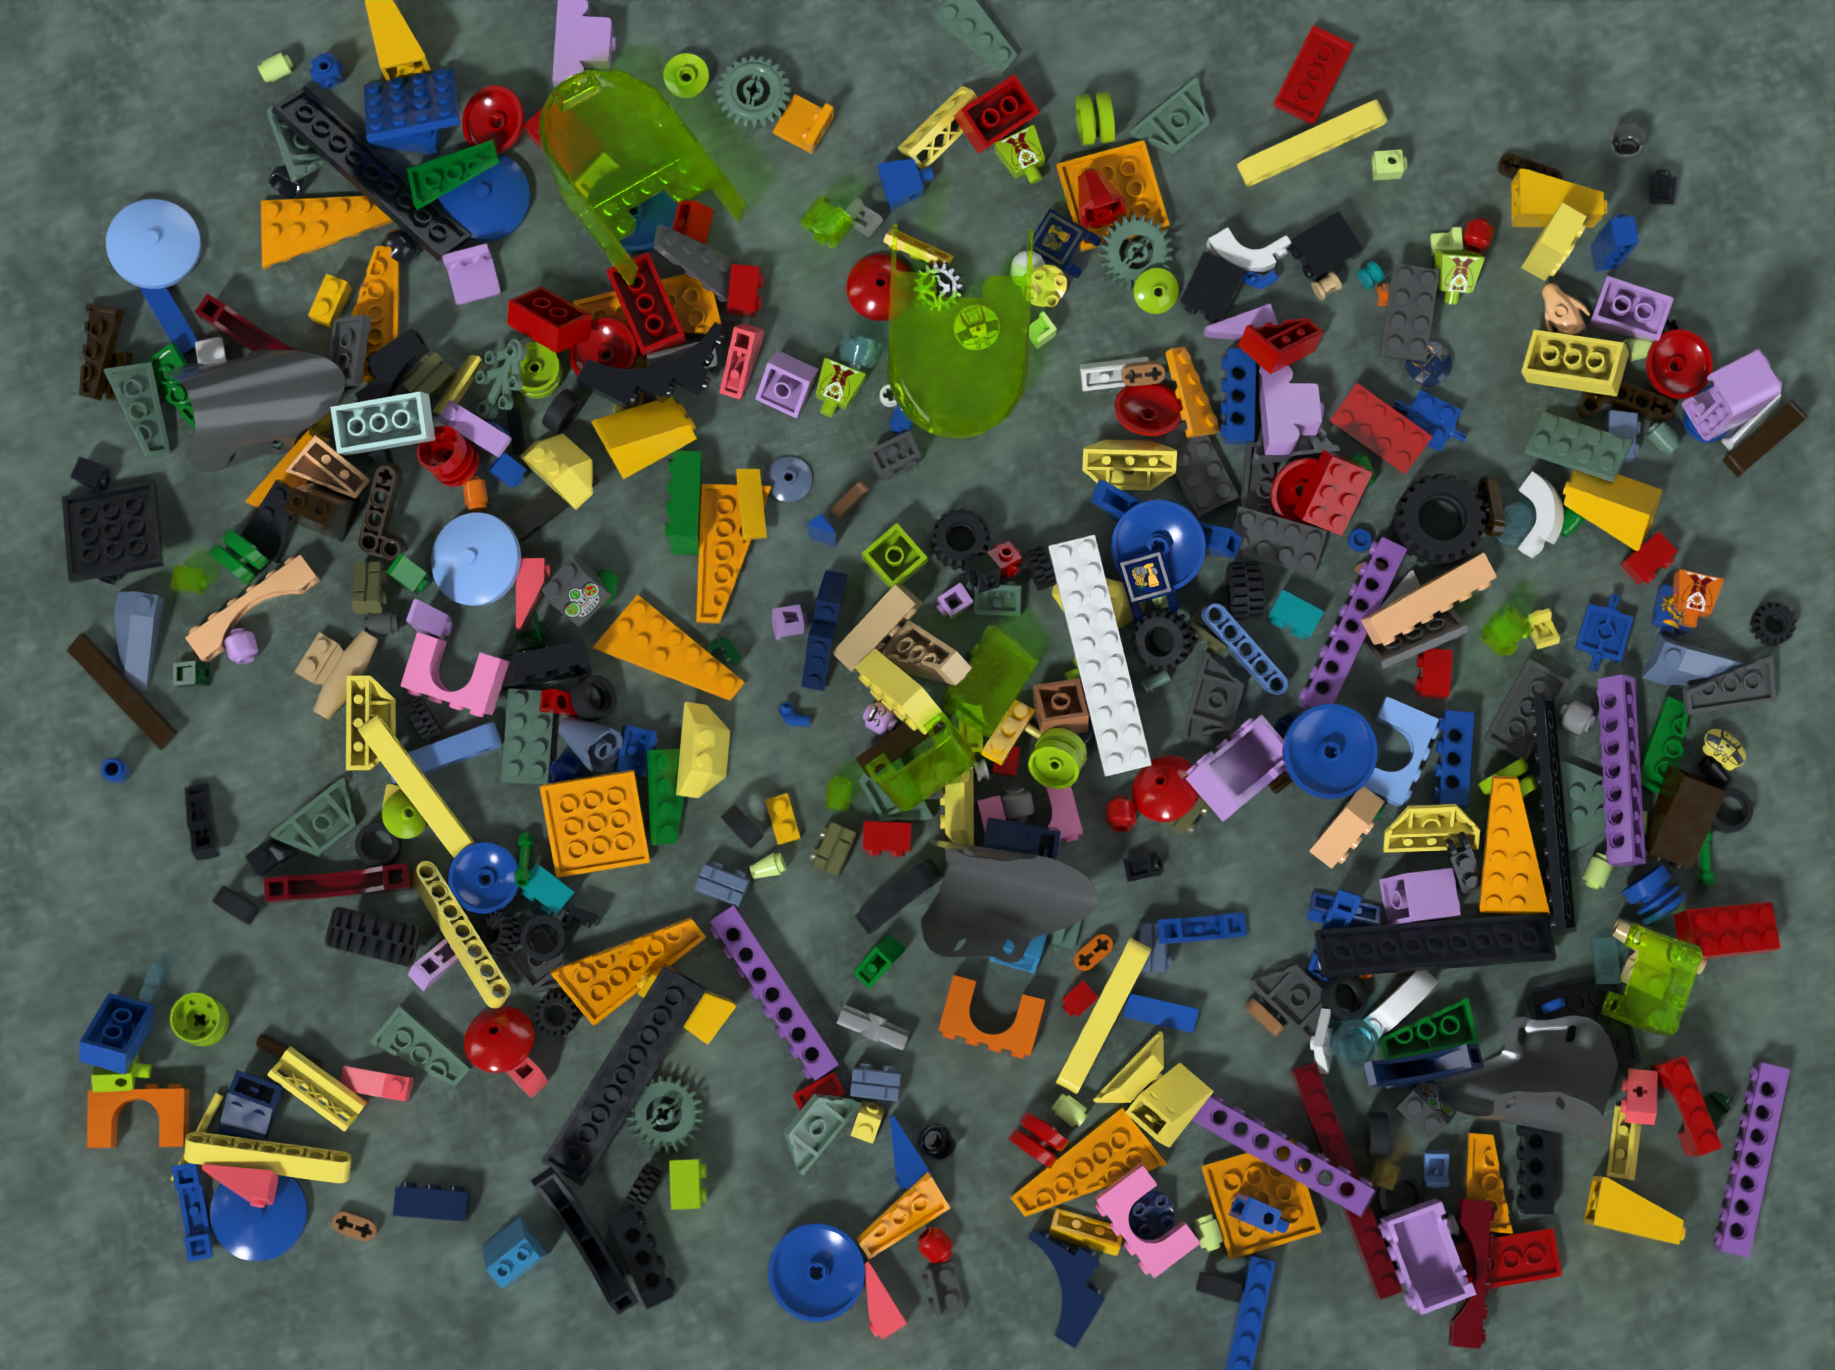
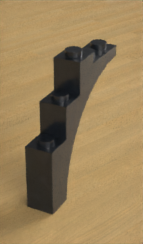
M715 322L705 337L691 350L679 358L660 366L644 369H620L587 359L576 378L578 385L626 410L630 405L634 406L640 395L638 390L662 403L666 397L668 399L671 398L676 387L674 384L699 396L701 391L705 392L711 383L709 370L704 367L710 366L714 358L712 353L715 347H720L725 339L723 326Z
M409 329L365 359L369 364L367 367L369 373L373 378L377 379L355 393L358 399L356 402L395 396L407 372L420 358L430 351L417 330ZM390 448L365 452L369 460L375 462L378 468L388 463H394ZM389 470L385 471V474H388V479L392 478Z
M552 1167L531 1179L535 1189L548 1204L573 1241L608 1304L619 1316L637 1304L638 1300L619 1262L608 1250L599 1230L588 1218L579 1198L569 1186L567 1187Z

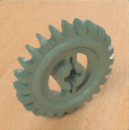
M754 55L750 56L749 61L742 57V63L734 60V68L726 66L728 74H720L724 81L717 82V86L722 88L716 91L717 96H722L718 99L717 103L718 105L725 104L721 109L722 113L729 111L727 115L728 120L735 116L736 125L743 120L744 128H747L749 122H752L754 129H756L758 122L765 128L766 119L774 124L773 115L781 118L779 109L786 111L787 106L783 102H790V97L785 95L791 93V89L786 87L790 81L786 78L782 79L785 77L786 72H778L780 69L779 64L771 66L772 59L763 62V56H760L757 61H755ZM753 76L752 80L747 81L743 86L745 105L737 96V88L742 80ZM761 78L770 87V95L763 104L761 103L764 100V89L760 83ZM755 80H756L757 93L754 94V96L752 97V101H751V95H750V94H752L753 91H755Z
M1135 214L1131 215L1130 221H1128L1126 216H1123L1122 224L1117 220L1114 221L1115 229L1107 227L1110 233L1109 236L1102 235L1106 243L1099 244V247L1103 248L1104 252L1099 253L1098 256L1105 257V260L1100 265L1108 266L1104 274L1113 273L1110 281L1113 282L1119 278V287L1126 282L1127 289L1130 290L1138 276L1150 268L1170 269L1165 261L1173 260V257L1167 255V252L1173 251L1174 248L1167 247L1166 244L1172 241V239L1163 237L1168 230L1159 231L1160 222L1154 226L1152 225L1153 217H1150L1145 222L1144 214L1139 217L1138 221ZM1132 235L1143 236L1139 242L1133 241L1126 246L1124 252L1126 257L1121 261L1119 250L1122 242ZM1150 243L1152 255L1149 262L1142 268H1129L1132 262L1140 263L1147 258L1148 249L1146 246ZM1133 248H1140L1139 253L1141 255L1139 257H1133Z
M659 1075L658 1082L656 1083L651 1077L649 1080L650 1085L645 1086L631 1108L630 1112H632V1115L625 1118L626 1120L633 1121L627 1129L636 1130L632 1138L641 1137L638 1145L648 1142L647 1151L651 1150L654 1145L656 1146L657 1154L660 1153L662 1147H664L667 1154L670 1153L671 1146L676 1151H679V1143L687 1147L686 1138L695 1139L692 1130L700 1131V1128L695 1123L703 1121L702 1118L697 1116L698 1113L703 1112V1109L696 1108L701 1099L693 1100L697 1091L688 1092L690 1083L682 1087L681 1078H678L673 1083V1077L669 1075L665 1082L663 1076ZM668 1096L675 1100L670 1105L666 1103L658 1104L653 1109V1118L647 1119L648 1107L655 1099ZM661 1108L663 1110L671 1109L667 1114V1120L664 1118L657 1119L661 1114L659 1111ZM681 1108L682 1118L675 1129L669 1132H660L653 1128L658 1124L668 1125L672 1123L675 1118V1111Z

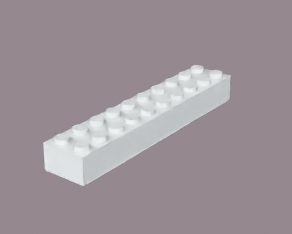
M1095 535L1048 546L1104 776L1150 766L1149 752Z

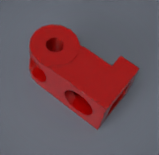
M557 689L542 690L540 712L581 718L572 706L571 693Z

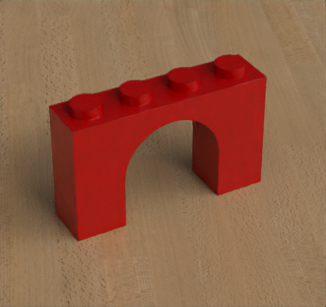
M1686 1056L1671 1057L1650 1065L1651 1071H1658V1088H1666L1670 1092L1680 1111L1684 1131L1678 1132L1677 1136L1685 1155L1702 1156L1723 1148Z

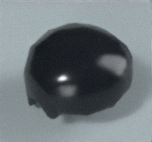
M286 165L277 166L272 171L268 181L276 191L291 199H297L305 185L303 177L295 182H291Z
M394 229L386 234L385 247H391V257L402 264L408 265L412 263L418 253L419 244L403 229Z
M931 1124L920 1132L918 1146L926 1158L939 1162L946 1161L953 1155L956 1141L951 1134V1130L946 1126Z

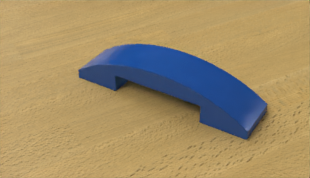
M1339 888L1320 930L1348 928L1351 919H1354L1362 896ZM1314 945L1306 974L1327 982L1330 978H1321L1316 945Z
M1244 913L1157 920L1160 944L1247 936Z
M186 1163L171 1166L175 1190H178L188 1262L212 1258L213 1247L210 1219L198 1165Z

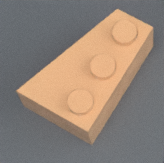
M317 434L285 470L353 498H356L371 481L366 474L344 456L338 454L333 447Z
M1363 786L1345 804L1342 811L1332 820L1309 852L1331 869L1337 862L1342 864L1350 854L1347 850L1350 847L1354 850L1362 840L1360 835L1362 833L1367 835L1375 824L1372 820L1384 801Z

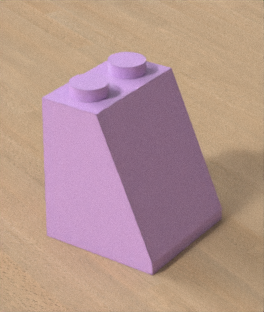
M1453 868L1405 873L1379 880L1387 925L1415 923L1461 915Z

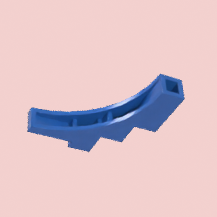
M1098 480L1091 502L1109 513L1110 518L1118 523L1119 519L1128 509L1142 502V500L1127 494L1107 481ZM1200 522L1206 539L1205 554L1235 559L1243 537L1229 528Z

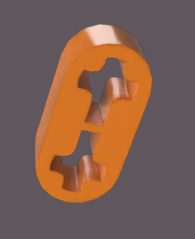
M1105 934L1094 937L1074 956L1073 962L1075 967L1080 971H1088L1111 952L1113 948L1112 939ZM1098 939L1101 941L1107 940V951L1103 949L1097 953L1093 951L1098 946ZM1091 952L1093 957L1088 961L1090 965L1088 967L1086 965L1080 966L1078 964L1080 961L1079 955L1082 954L1085 957Z

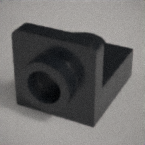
M1657 169L1656 173H1649V178L1651 179L1649 203L1674 205L1677 177L1670 174V170Z
M1157 852L1123 859L1128 882L1162 875L1163 864Z
M572 905L570 910L567 909L565 911L562 923H565L564 928L570 931L575 918H577L578 924L590 928L592 924L598 926L601 917Z

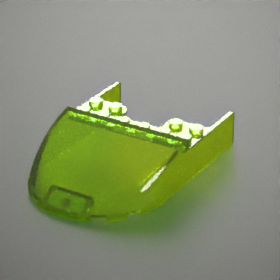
M592 69L568 77L549 94V98L541 111L539 134L552 177L573 217L581 221L628 285L634 283L638 269L635 262L619 243L620 240L631 235L636 229V221L629 210L665 190L674 202L680 203L681 201H690L702 193L712 190L736 222L742 221L747 206L745 200L667 99L646 80L643 79L641 81L630 76V73L621 70L597 71V69Z
M892 224L887 360L889 385L894 399L903 413L913 423L927 432L947 438H968L983 434L1002 423L1012 413L1021 399L1028 372L1034 229L1027 230L1025 274L1023 276H990L983 283L982 298L936 296V280L929 273L899 272L896 270L897 224Z

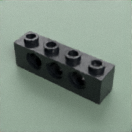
M1516 1124V1134L1520 1136V1146L1516 1148L1517 1160H1520V1170H1517L1516 1175L1517 1184L1520 1185V1194L1517 1195V1208L1521 1209V1214L1554 1215L1553 1132ZM1534 1134L1538 1136L1540 1141L1536 1148L1531 1147L1529 1144V1139ZM1532 1159H1537L1540 1164L1537 1172L1530 1170L1529 1164ZM1533 1183H1537L1540 1187V1192L1535 1197L1530 1194L1529 1190Z
M633 1208L609 1219L610 1227L646 1310L675 1296L673 1292L676 1291L675 1284L671 1277H666L663 1269L667 1268L662 1255L657 1256L654 1247L657 1246L652 1232L648 1234L644 1225L647 1224V1220L643 1211ZM631 1228H636L640 1232V1238L637 1242H633L628 1238V1231ZM645 1250L649 1253L650 1260L647 1264H642L638 1261L637 1255L639 1251ZM649 1273H656L659 1276L660 1281L657 1286L648 1284L647 1276Z

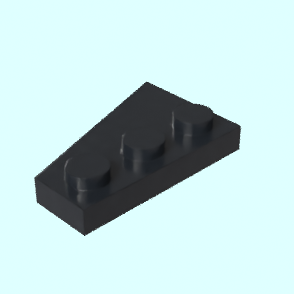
M280 479L275 480L241 536L245 537L276 564L281 562L282 547L286 543L289 520L292 519L283 509L292 488Z

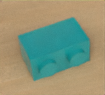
M1282 590L1267 618L1271 619L1270 623L1281 629L1286 627L1292 631L1291 634L1303 640L1304 638L1309 639L1324 611Z
M536 863L530 871L531 879L529 884L521 887L524 889L521 894L532 902L535 898L543 904L540 908L550 916L554 913L560 916L577 893Z

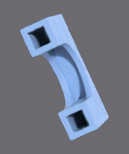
M1386 697L1383 699L1374 721L1397 730L1404 735L1410 746V758L1406 766L1396 772H1386L1375 767L1370 779L1364 786L1383 801L1400 807L1403 803L1407 804L1413 791L1409 790L1413 781L1417 782L1422 769H1419V765L1422 760L1426 761L1431 748L1427 746L1430 739H1435L1440 728L1437 726L1439 719L1390 697Z

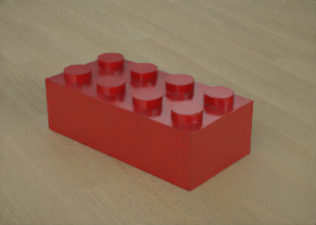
M649 252L606 270L644 360L647 359V354L674 348L687 342Z
M1772 902L1689 909L1673 915L1682 962L1764 954L1781 949Z

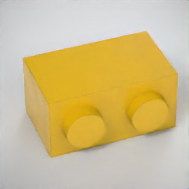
M329 274L325 275L308 314L313 323L333 330L334 318H340L352 291L349 283Z

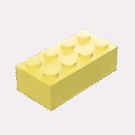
M1562 202L1542 230L1521 268L1543 281L1549 275L1553 277L1566 258L1569 257L1575 247L1574 244L1585 230L1586 225L1583 222L1587 216Z
M1533 330L1521 372L1527 383L1617 396L1629 352L1623 342Z
M874 648L854 667L860 674L858 679L867 688L871 689V695L877 701H881L890 712L893 710V713L901 721L905 720V723L913 731L918 729L925 735L945 716L921 685L877 649Z

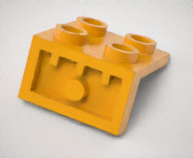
M794 94L787 105V110L783 112L776 124L773 134L813 154L834 117V107L825 103L823 108Z

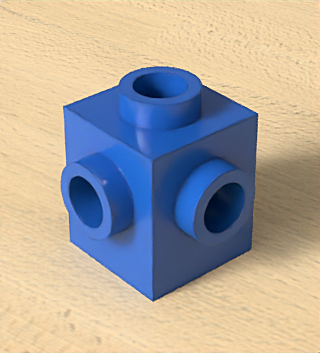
M332 53L319 54L310 61L313 68L309 70L314 83L319 82L322 90L344 83L341 75L344 72L340 59H334Z

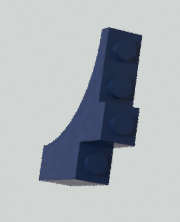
M825 570L816 599L813 622L808 635L801 687L820 691L825 690L831 652L845 596L848 574Z
M1464 1044L1416 1056L1365 1062L1364 1074L1369 1087L1397 1089L1420 1082L1439 1081L1484 1068L1479 1044Z
M1039 1228L1037 1232L1031 1230L1027 1238L1047 1255L1054 1266L1060 1282L1062 1293L1061 1315L1053 1335L1075 1349L1105 1300L1101 1296L1103 1292L1101 1289L1093 1284H1090L1089 1287L1085 1286L1100 1260L1095 1258L1097 1253L1087 1246L1083 1250L1077 1247L1072 1255L1070 1253L1072 1248L1061 1241L1056 1245L1049 1240L1051 1235Z

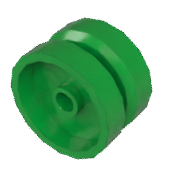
M228 528L221 538L231 549L227 551L221 545L215 544L208 554L249 586L255 578V573L246 565L250 563L256 569L262 570L269 560L259 553V549L245 537H240Z

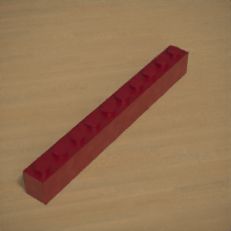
M1310 1063L1291 1070V1077L1321 1155L1330 1160L1329 1165L1338 1168L1340 1165L1352 1172L1350 1176L1359 1181V1175L1316 1063ZM1328 1171V1174H1329L1330 1179H1331V1181H1332V1180H1333V1174ZM1350 1183L1344 1184L1341 1188V1193L1345 1196L1352 1195L1355 1190L1354 1185ZM1370 1204L1362 1218L1341 1206L1376 1299L1382 1300L1403 1292Z

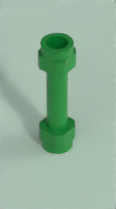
M1711 829L1700 850L1702 874H1698L1700 886L1715 885V873H1711L1709 841H1712Z
M528 832L521 833L518 838L520 859L519 868L515 870L514 878L515 884L521 887L527 886L531 879L528 865L530 850L534 848V836Z

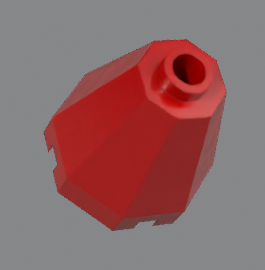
M1087 169L1082 172L1081 176L1078 177L1079 220L1082 227H1086V224H1089L1090 228L1096 229L1113 224L1117 220L1116 216L1119 213L1121 216L1126 213V203L1123 195L1101 171Z

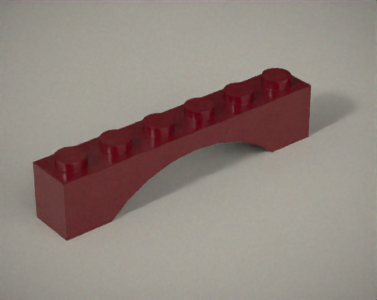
M208 293L194 311L202 321L252 352L261 349L298 351L263 331Z
M396 864L337 873L263 878L265 902L276 904L413 889L411 866L408 864Z
M1459 1198L1457 1223L1464 1232L1472 1256L1471 1283L1476 1295L1466 1298L1458 1312L1450 1319L1448 1345L1481 1349V1345L1485 1344L1486 1329H1483V1319H1487L1488 1315L1485 1294H1489L1490 1282L1486 1280L1487 1270L1491 1269L1492 1262L1491 1256L1488 1255L1489 1246L1493 1244V1231H1490V1222L1494 1221L1495 1207H1492L1491 1201Z

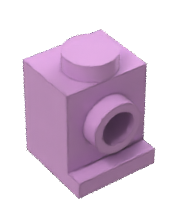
M960 582L937 598L939 604L936 608L943 618L948 616L951 620L961 612L972 607L973 600ZM954 600L958 605L955 608H951L949 602Z
M800 604L772 609L771 622L776 640H781V637L804 634V627L808 626L806 613L801 611Z

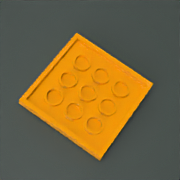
M1144 140L1056 164L1072 223L1084 232L1078 242L1081 252L1098 248L1099 244L1106 243L1102 235H1110L1107 227L1115 229L1114 223L1096 229L1090 228L1089 224H1086V227H1082L1080 223L1078 177L1087 169L1101 171L1123 195L1126 203V213L1123 216H1126L1128 221H1130L1132 214L1136 215L1137 221L1144 214L1145 222L1150 217H1153V226L1158 222L1161 223L1159 231L1170 227ZM1119 213L1116 216L1117 221L1122 224L1123 216ZM1132 235L1127 237L1125 240L1138 237L1141 235Z
M634 770L540 785L556 878L650 863Z
M1293 1139L1287 1140V1141L1291 1142L1292 1144H1294ZM1283 1147L1279 1149V1159L1285 1160L1290 1156L1289 1148ZM1243 1153L1201 1166L1229 1260L1322 1233L1308 1187L1249 1153ZM1299 1163V1170L1303 1171L1301 1163ZM1237 1193L1282 1211L1281 1217L1289 1220L1287 1231L1283 1234L1275 1230L1271 1234L1229 1216L1228 1214Z

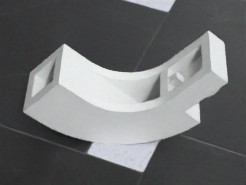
M1227 227L1210 237L1206 246L1212 255L1245 269L1246 272L1264 273L1275 267L1276 260L1274 257L1280 259L1288 253L1291 241L1286 235L1265 248L1248 249L1237 242Z
M1532 471L1519 488V491L1533 502L1536 508V522L1530 533L1518 547V550L1531 558L1542 551L1545 541L1555 544L1562 530L1564 520L1563 504L1557 490L1546 479Z
M1427 970L1414 971L1385 1001L1360 1022L1361 1026L1375 1040L1379 1039L1409 1014L1431 992L1438 981Z

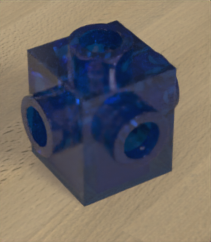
M564 750L557 760H553L548 772L551 775L548 783L583 778L584 774L581 771L584 764L578 756Z

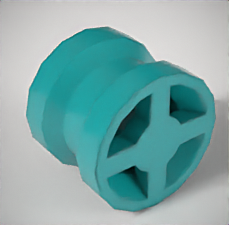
M1370 261L1367 263L1366 268L1359 269L1356 272L1359 281L1367 290H1371L1376 282H1382L1385 279L1383 271L1374 261Z

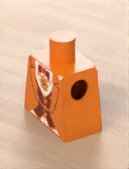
M1682 569L1674 573L1673 610L1684 613L1683 626L1696 628L1698 617H1707L1712 613L1724 579Z

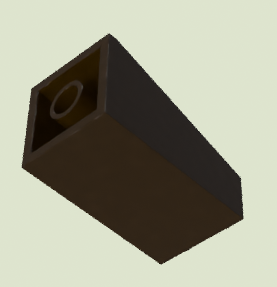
M311 483L292 487L283 509L300 526L343 542L361 500L318 483Z
M1668 764L1644 839L1645 850L1649 853L1648 857L1659 862L1662 859L1668 860L1669 865L1681 870L1683 866L1692 869L1726 791L1707 778Z

